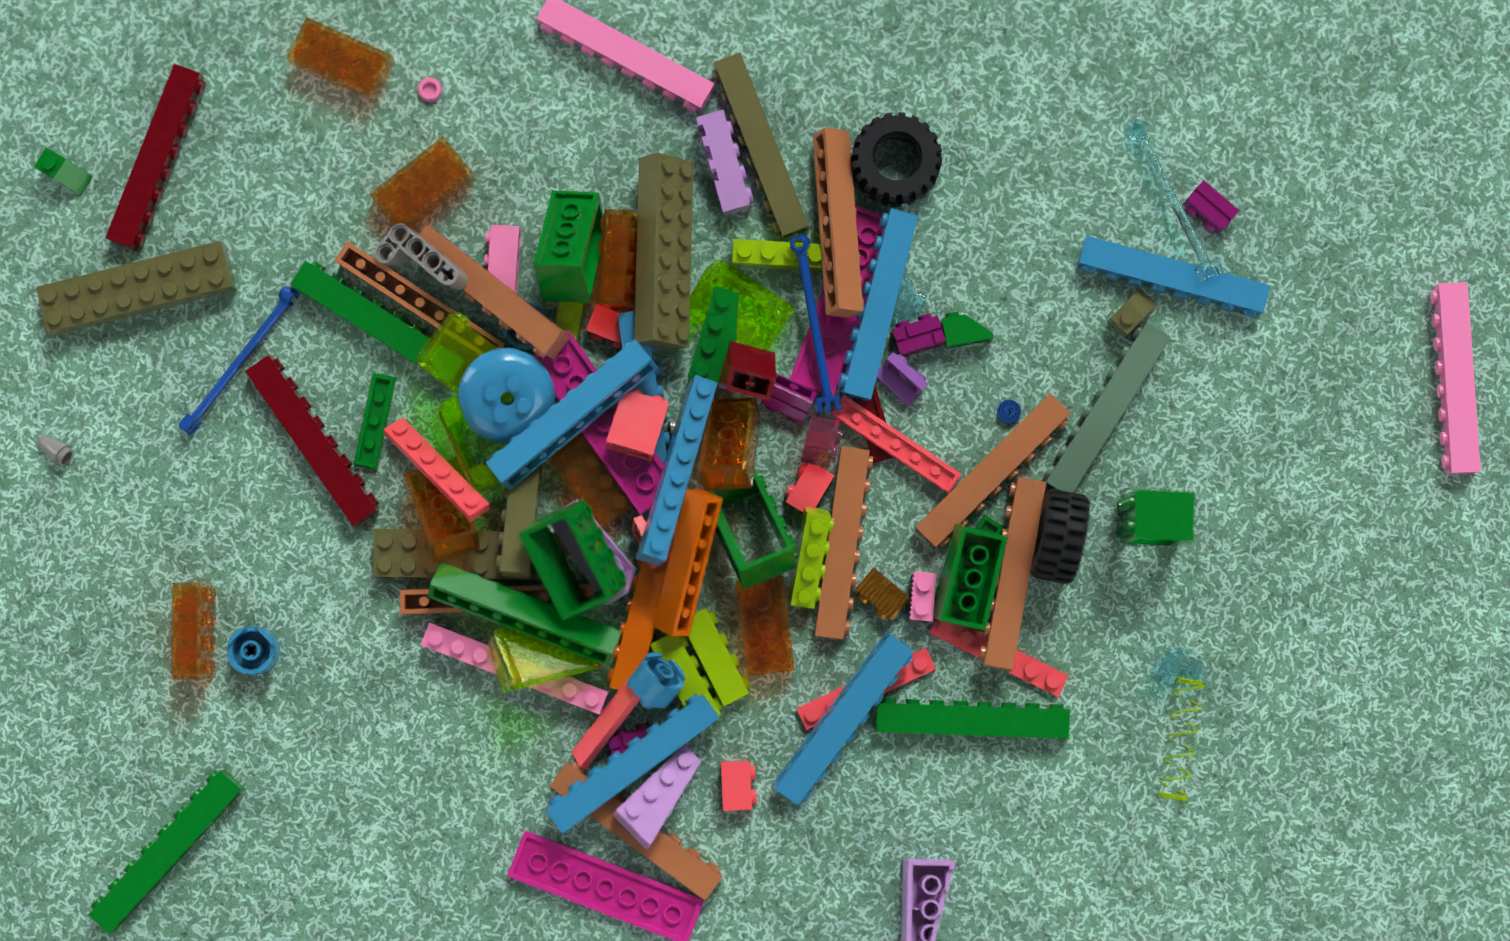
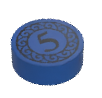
M1004 400L997 408L998 418L1006 424L1016 422L1021 415L1020 405L1014 400Z

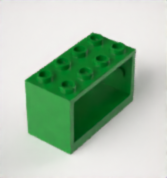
M552 190L533 263L543 301L590 303L607 233L598 192Z
M755 468L705 489V491L723 498L721 508L756 494L782 548L747 564L720 508L715 531L743 590L796 568L795 558H798L795 550L797 548L792 535L788 536L787 525L783 516H778L775 499L772 495H768L766 481L763 475L758 476Z
M1136 489L1123 495L1117 504V513L1121 514V524H1117V538H1121V543L1179 546L1193 542L1195 492Z
M584 498L533 521L518 533L562 620L613 599L627 585L626 576L623 570L619 569L615 561V554L606 544L603 530L596 524L593 518V511L586 504ZM564 518L601 587L600 590L587 597H584L548 525Z

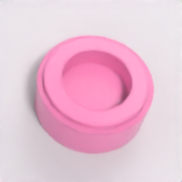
M425 78L420 82L418 92L423 100L433 102L440 98L442 86L435 78Z

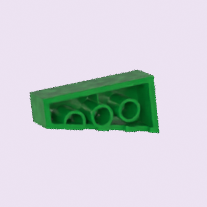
M715 286L689 370V378L697 375L717 382L718 385L730 340L737 342L739 293Z

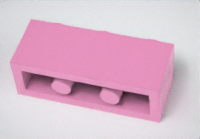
M491 225V231L486 232V245H489V255L485 254L484 268L488 269L490 273L517 293L521 229L519 226Z

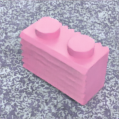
M914 572L912 574L913 578L911 580L913 582L911 585L913 587L910 593L912 597H910L911 602L909 603L911 611L908 612L910 620L933 621L936 573Z

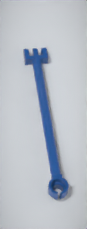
M796 234L790 240V247L798 256L823 396L815 398L818 415L824 414L823 404L826 405L827 413L833 412V402H835L836 411H842L840 394L832 395L807 257L810 239L804 234H799V236ZM798 238L803 241V245L800 248L795 245Z
M285 286L280 290L278 294L280 298L279 304L192 415L187 413L179 423L181 430L188 434L195 433L201 425L199 421L285 310H288L294 304L290 299L293 296L298 299L300 293L296 289Z

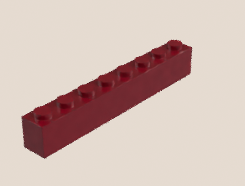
M173 64L105 238L110 242L135 251L145 243V229L147 225L152 224L155 212H153L156 203H160L163 197V190L161 188L164 181L167 182L170 179L172 173L171 163L173 159L176 160L180 153L178 145L181 138H185L188 133L189 125H187L189 117H193L196 113L197 103L195 102L198 94L202 95L206 87L205 77L201 73Z
M267 355L245 371L352 526H359L380 511L377 508V505L380 504L372 492L368 494L363 488L366 485L365 481L359 473L354 475L350 469V466L353 464L346 454L340 455L336 449L339 444L331 434L329 436L326 435L323 430L326 426L318 415L315 417L309 410L312 408V405L305 396L300 397L296 392L299 387L290 376L287 379L282 372L285 370L282 362L278 358L273 359V357Z

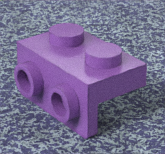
M894 352L891 353L879 368L876 378L906 406H910L928 385L925 376L921 372L914 371L908 366V361L900 354L896 355Z

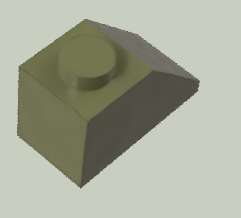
M1139 288L1107 322L1120 335L1126 337L1157 304Z

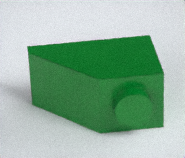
M47 147L34 165V168L80 196L93 177Z
M959 312L948 313L940 321L946 340V349L992 341L994 338L991 331L966 314L959 315Z

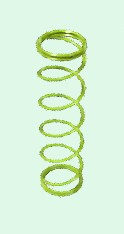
M1176 677L1175 682L1177 683L1191 684L1198 687L1175 689L1173 693L1175 696L1182 698L1175 692L1181 690L1200 689L1205 687L1206 683L1202 681ZM1189 701L1190 703L1197 705L1200 708L1173 711L1169 715L1173 719L1178 720L1172 714L1199 711L1200 709H1202V707L1196 702ZM1186 723L1188 726H1191L1194 729H1196V731L1168 734L1166 738L1171 742H1175L1174 740L1170 739L1169 736L1193 734L1198 732L1199 730L1194 725ZM1182 745L1184 748L1191 750L1193 753L1166 756L1163 758V760L1165 763L1172 765L1165 759L1192 756L1195 754V751L1186 745ZM1178 767L1179 769L1187 772L1189 776L1161 779L1159 782L1163 786L1168 787L1166 784L1162 783V781L1190 778L1192 774L1188 770ZM1180 790L1176 791L1182 795L1157 792L1158 797L1188 801V796Z

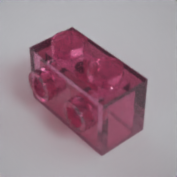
M812 414L801 462L829 468L831 459L836 460L839 446L835 445V443L840 444L843 430H839V419Z

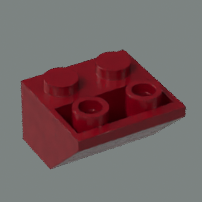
M730 340L717 387L770 401L776 380L775 353Z

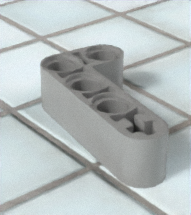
M398 223L394 225L375 250L376 259L390 268H399L410 256L438 281L453 290H462L468 283V276L465 271L419 233L404 224ZM407 233L405 239L402 240L403 235ZM423 246L422 252L418 254L419 249ZM439 260L438 266L434 268L436 261ZM451 272L454 278H451L447 274Z

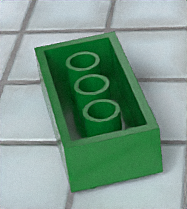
M955 524L933 613L934 618L944 622L986 630L1008 539L1007 536Z

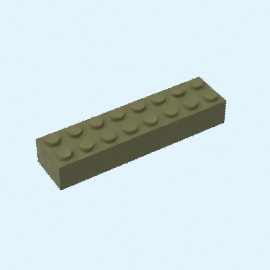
M658 152L639 158L634 339L643 346L673 351L689 347L693 162Z
M217 241L38 286L36 290L46 333L57 336L236 291L237 288L227 246L222 241Z
M374 529L373 577L433 579L440 563L443 562L448 565H454L463 571L475 573L487 580L542 581L534 564L532 566L531 579L502 578L500 570L496 568L497 556L502 555V547L499 546L500 532L504 531ZM551 532L567 562L566 546L555 532Z

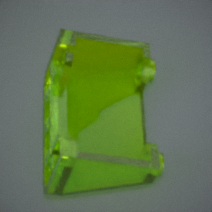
M719 259L715 260L705 269L690 295V325L696 326V324L701 325L704 323L715 286L739 293L737 342L769 351L791 319L795 308L789 302L729 263Z
M451 310L416 354V360L419 366L458 395L459 385L467 367L480 355L498 348L471 328L468 324L470 319L460 311L456 314ZM503 393L500 397L501 401L506 402L511 393Z
M455 395L444 401L432 416L429 424L444 459L482 497L503 487L504 485L490 467L482 464L476 466L459 432L460 429L468 426L463 418L458 396Z
M508 628L495 630L494 636L488 637L502 694L602 668V665L517 631H508Z

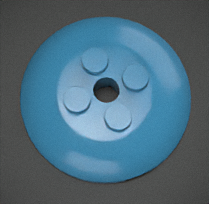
M514 348L494 349L477 357L465 370L458 389L459 408L465 422L479 436L496 443L508 444L514 436L520 435L525 431L532 421L542 417L555 402L553 381L545 366L533 355ZM510 392L514 395L510 403L501 401L500 397L503 393Z

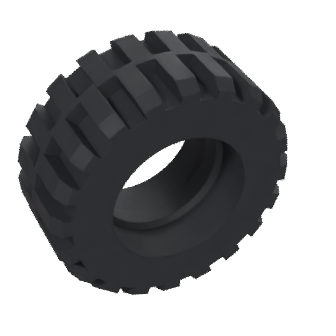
M892 112L886 113L883 118L876 117L872 119L869 125L866 124L861 129V133L857 135L852 150L853 177L858 182L859 189L863 193L866 192L871 200H879L881 205L885 206L894 204V207H901L904 203L910 205L915 203V200L918 198L922 199L935 185L942 165L941 144L937 142L938 137L936 133L929 130L930 126L926 122L923 124L919 122V117L914 115L911 118L906 117V113L902 112L893 116ZM899 139L908 142L915 148L919 162L912 176L904 180H891L878 172L874 163V155L877 148L883 142Z
M1050 489L1045 493L1030 574L1035 579L1065 585L1074 581L1083 556L1090 517V500L1085 495L1058 489Z

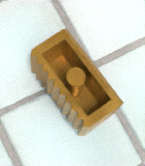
M874 567L855 588L858 592L856 597L865 605L870 602L875 606L874 612L884 621L887 617L892 620L910 599L909 596Z

